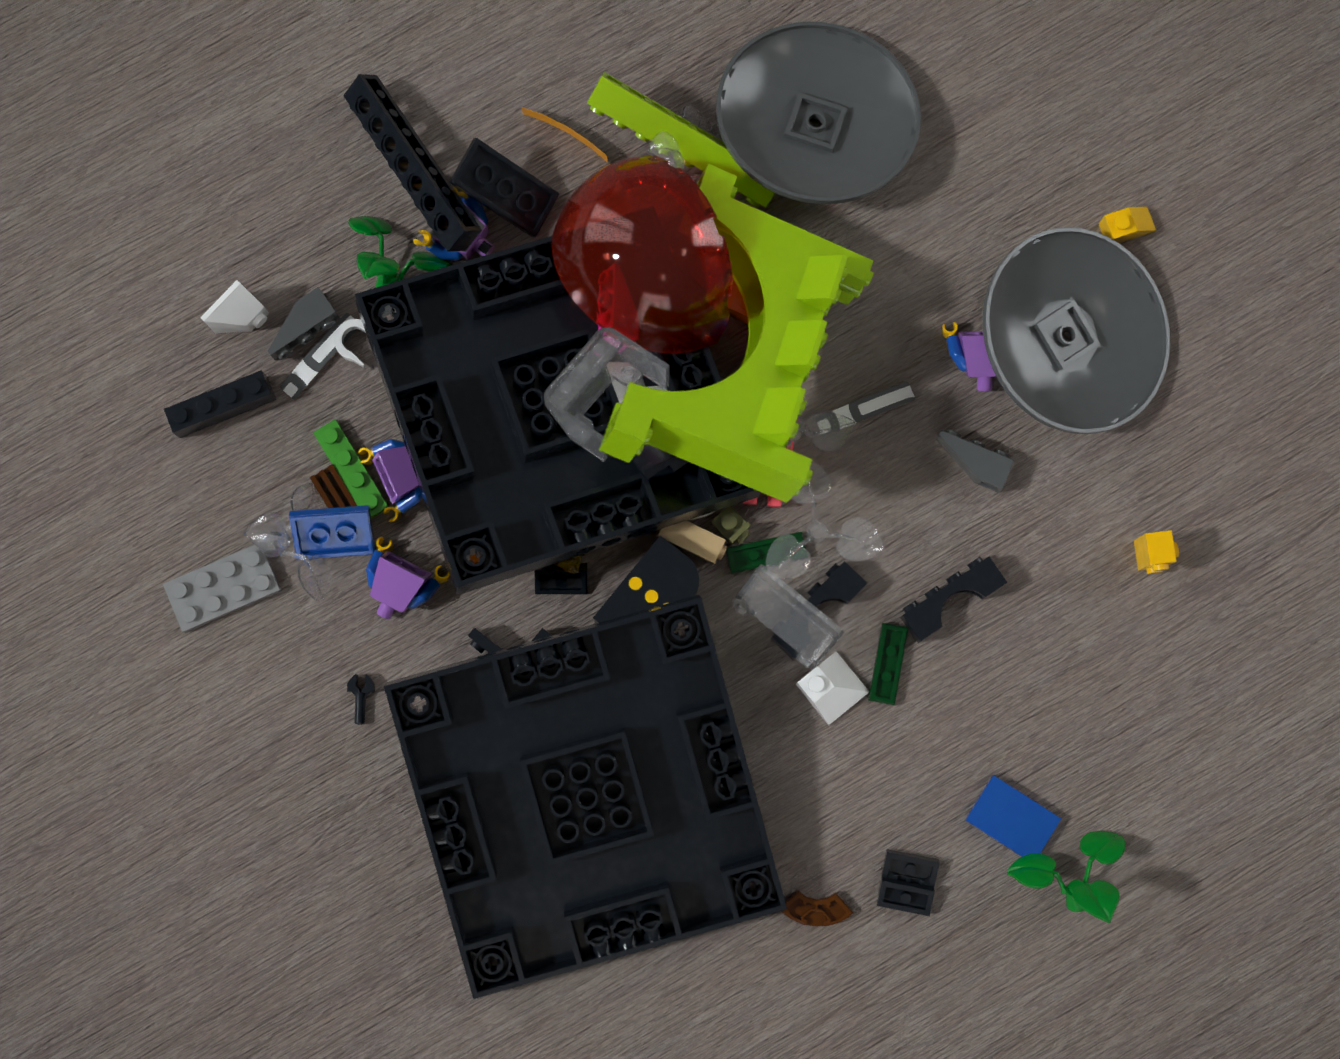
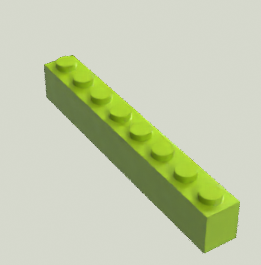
M606 72L602 74L587 101V104L591 105L590 109L600 116H604V114L613 118L612 122L623 129L628 127L636 132L635 135L645 142L651 140L658 144L657 148L667 155L675 154L681 158L680 162L689 168L695 166L704 172L709 163L736 175L737 179L734 187L738 188L736 194L740 192L747 196L746 200L756 207L760 205L767 207L775 192L763 187L745 173L735 162L722 140Z

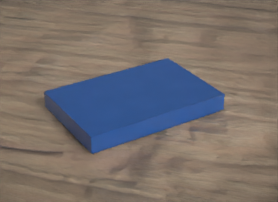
M369 505L289 512L297 560L370 555L376 550Z
M994 775L991 776L965 818L966 822L1021 857L1034 853L1040 854L1061 820L1060 817Z

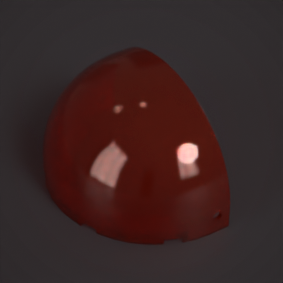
M641 155L622 159L601 168L589 176L572 193L554 227L552 255L557 273L567 292L595 323L617 338L642 349L678 354L716 344L729 321L731 310L727 306L728 297L733 296V275L724 234L719 235L713 220L717 216L709 201L685 171L680 167L675 169L664 158L654 155Z

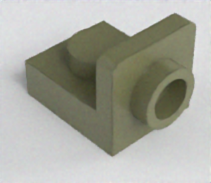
M732 506L725 508L710 522L731 546L735 542L740 545L750 536L748 530L751 528V524L746 522Z

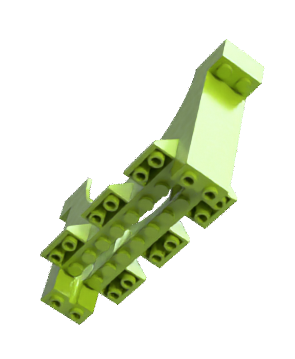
M708 163L692 190L678 231L691 237L708 249L724 265L737 284L748 317L749 336L745 358L741 367L734 374L723 381L701 389L664 391L630 382L622 404H615L599 451L630 463L635 455L639 456L644 445L648 444L787 503L793 495L797 496L803 485H808L813 473L810 470L812 459L789 450L786 446L789 438L794 439L799 429V424L796 423L797 417L802 415L807 401L803 400L806 389L801 387L802 383L806 382L810 371H815L821 358L818 355L819 348L824 346L828 336L824 332L827 321L822 320L823 316L828 314L831 305H835L837 301L849 305L854 297L858 298L864 285L868 286L872 280L874 272L870 270L873 260L734 199L738 189L734 187L737 176Z

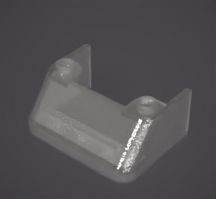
M604 327L592 336L546 389L544 403L572 441L605 462L607 454L599 451L604 436L594 430L593 423L584 414L614 379L628 386L630 382L637 384L643 376H646L666 390L669 386V365L617 330Z
M762 564L754 571L731 603L734 606L733 608L746 618L747 615L754 616L785 641L798 654L795 659L806 668L809 667L812 670L844 633L843 629Z

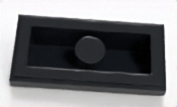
M555 563L534 570L535 594H587V563Z

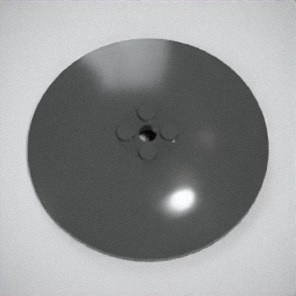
M797 22L772 28L759 34L746 43L733 56L721 77L717 93L716 117L722 140L735 162L745 173L763 187L789 199L813 204L845 203L879 191L895 179L907 165L914 152L920 133L921 109L918 95L909 74L891 52L874 39L861 32L837 24ZM816 119L821 122L822 126L813 127L809 121Z
M1073 227L1055 228L1037 233L1022 241L1003 258L996 268L988 285L983 306L984 343L997 379L1006 393L1024 412L1044 425L1059 431L1073 434H1094L1119 427L1132 420L1144 410L1157 393L1167 369L1170 351V330L1165 305L1154 280L1130 251L1118 242L1095 231ZM1063 329L1070 333L1069 342L1062 337Z

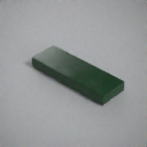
M802 531L726 548L731 574L808 557Z
M886 623L881 624L868 701L895 705L908 633L907 627Z

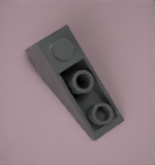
M319 287L297 300L268 349L269 354L275 361L288 357L292 354L293 348L299 344L305 345L314 339V334L322 329L323 331L328 330L336 324L335 320L339 316Z
M947 429L946 432L941 430L936 440L971 480L978 485L999 493L1004 487L1014 460L1009 458V454L996 449L994 452L984 448L985 444L977 440L971 439L970 442L960 438L961 435L953 430Z

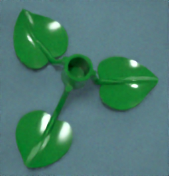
M359 216L349 219L348 224L354 231L363 235H376L379 239V254L360 252L356 258L357 266L365 280L377 276L375 288L403 280L404 275L412 265L417 269L428 272L452 265L448 260L440 259L431 252H415L412 255L413 259H410L401 273L398 274L399 264L393 259L384 257L383 234H391V226L386 221L372 216Z
M1093 831L1084 835L1080 841V850L1083 854L1090 856L1083 881L1073 880L1067 886H1065L1060 874L1054 871L1056 868L1055 860L1044 854L1034 853L1025 855L1013 862L1008 868V876L1013 877L1022 885L1034 889H1042L1051 885L1055 877L1061 888V894L1066 895V907L1070 911H1086L1092 916L1110 923L1120 900L1118 889L1106 881L1099 880L1090 884L1088 880L1095 859L1101 864L1109 865L1122 857L1125 850V840L1121 835L1108 831Z

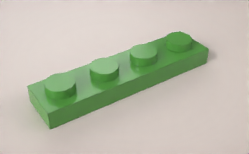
M334 419L314 431L315 437L356 505H369L371 519L384 512V509L389 507L361 463L360 458L337 420Z

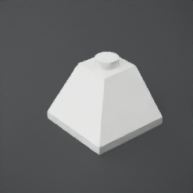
M236 280L200 318L214 333L252 332L255 328H260L266 322V316L269 312Z
M837 651L795 684L828 725L869 693L868 689Z

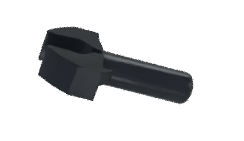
M355 674L347 683V692H352L355 695L354 723L363 725L365 723L366 697L370 692L375 693V683L366 674V685L360 692V689L357 687L358 675Z

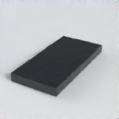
M473 138L449 181L450 184L532 238H536L560 194L478 138Z

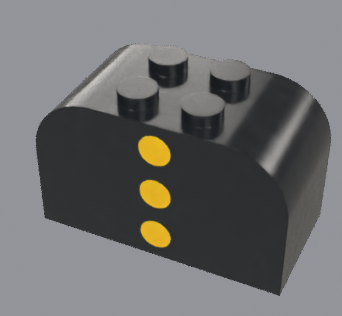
M660 535L593 617L594 622H603L697 595L699 587L697 567L692 560Z

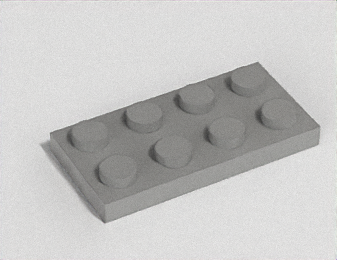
M260 542L163 584L180 628L184 633L281 592L264 547Z

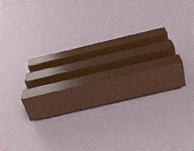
M332 464L310 477L328 508H334L318 481L321 478L339 507H346L327 476L332 473L352 507L357 506Z

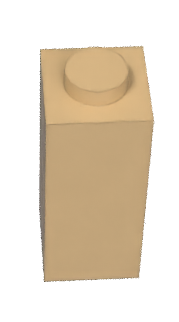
M689 521L659 529L656 532V536L659 537L661 535L668 542L714 564L716 559H722L727 548L724 545L725 539Z

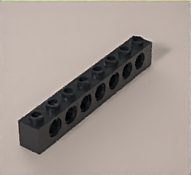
M359 74L343 95L350 109L356 114L363 128L374 141L376 148L388 162V166L397 175L402 187L407 190L415 206L421 211L427 220V224L439 238L441 245L447 252L465 251L482 229L453 186L449 183V180L377 75Z

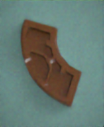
M798 890L785 901L787 909L781 911L795 922L808 926H830L847 919L853 914L852 910L837 893H833L827 898L813 899L806 897Z

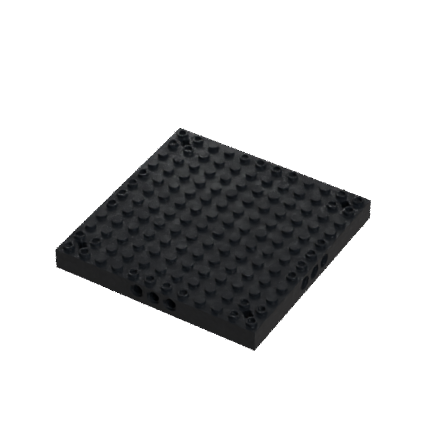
M654 206L355 294L356 306L457 595L757 498L761 494V492L736 481H727L726 478L722 479L721 475L691 462L686 463L675 472L667 466L647 480L632 461L628 463L599 451L615 404L619 403L604 362L637 361L645 387L666 385L667 391L696 390L722 381ZM637 241V245L641 243V246H636V243L632 244V242ZM615 263L621 267L639 314V338L623 350L598 338V280L600 274ZM391 314L393 320H388L385 316ZM475 554L476 558L480 557L479 563L473 564V560L470 561V555Z
M700 595L385 683L384 690L473 999L787 909ZM682 622L684 626L688 624V628L684 630V635H679L678 632L674 633V629L678 627L677 623ZM416 696H420L421 700L425 699L426 701L422 709H418V705L413 706L412 704ZM754 881L756 890L750 892L748 888L749 882ZM490 956L498 959L497 965H491V962L487 963Z

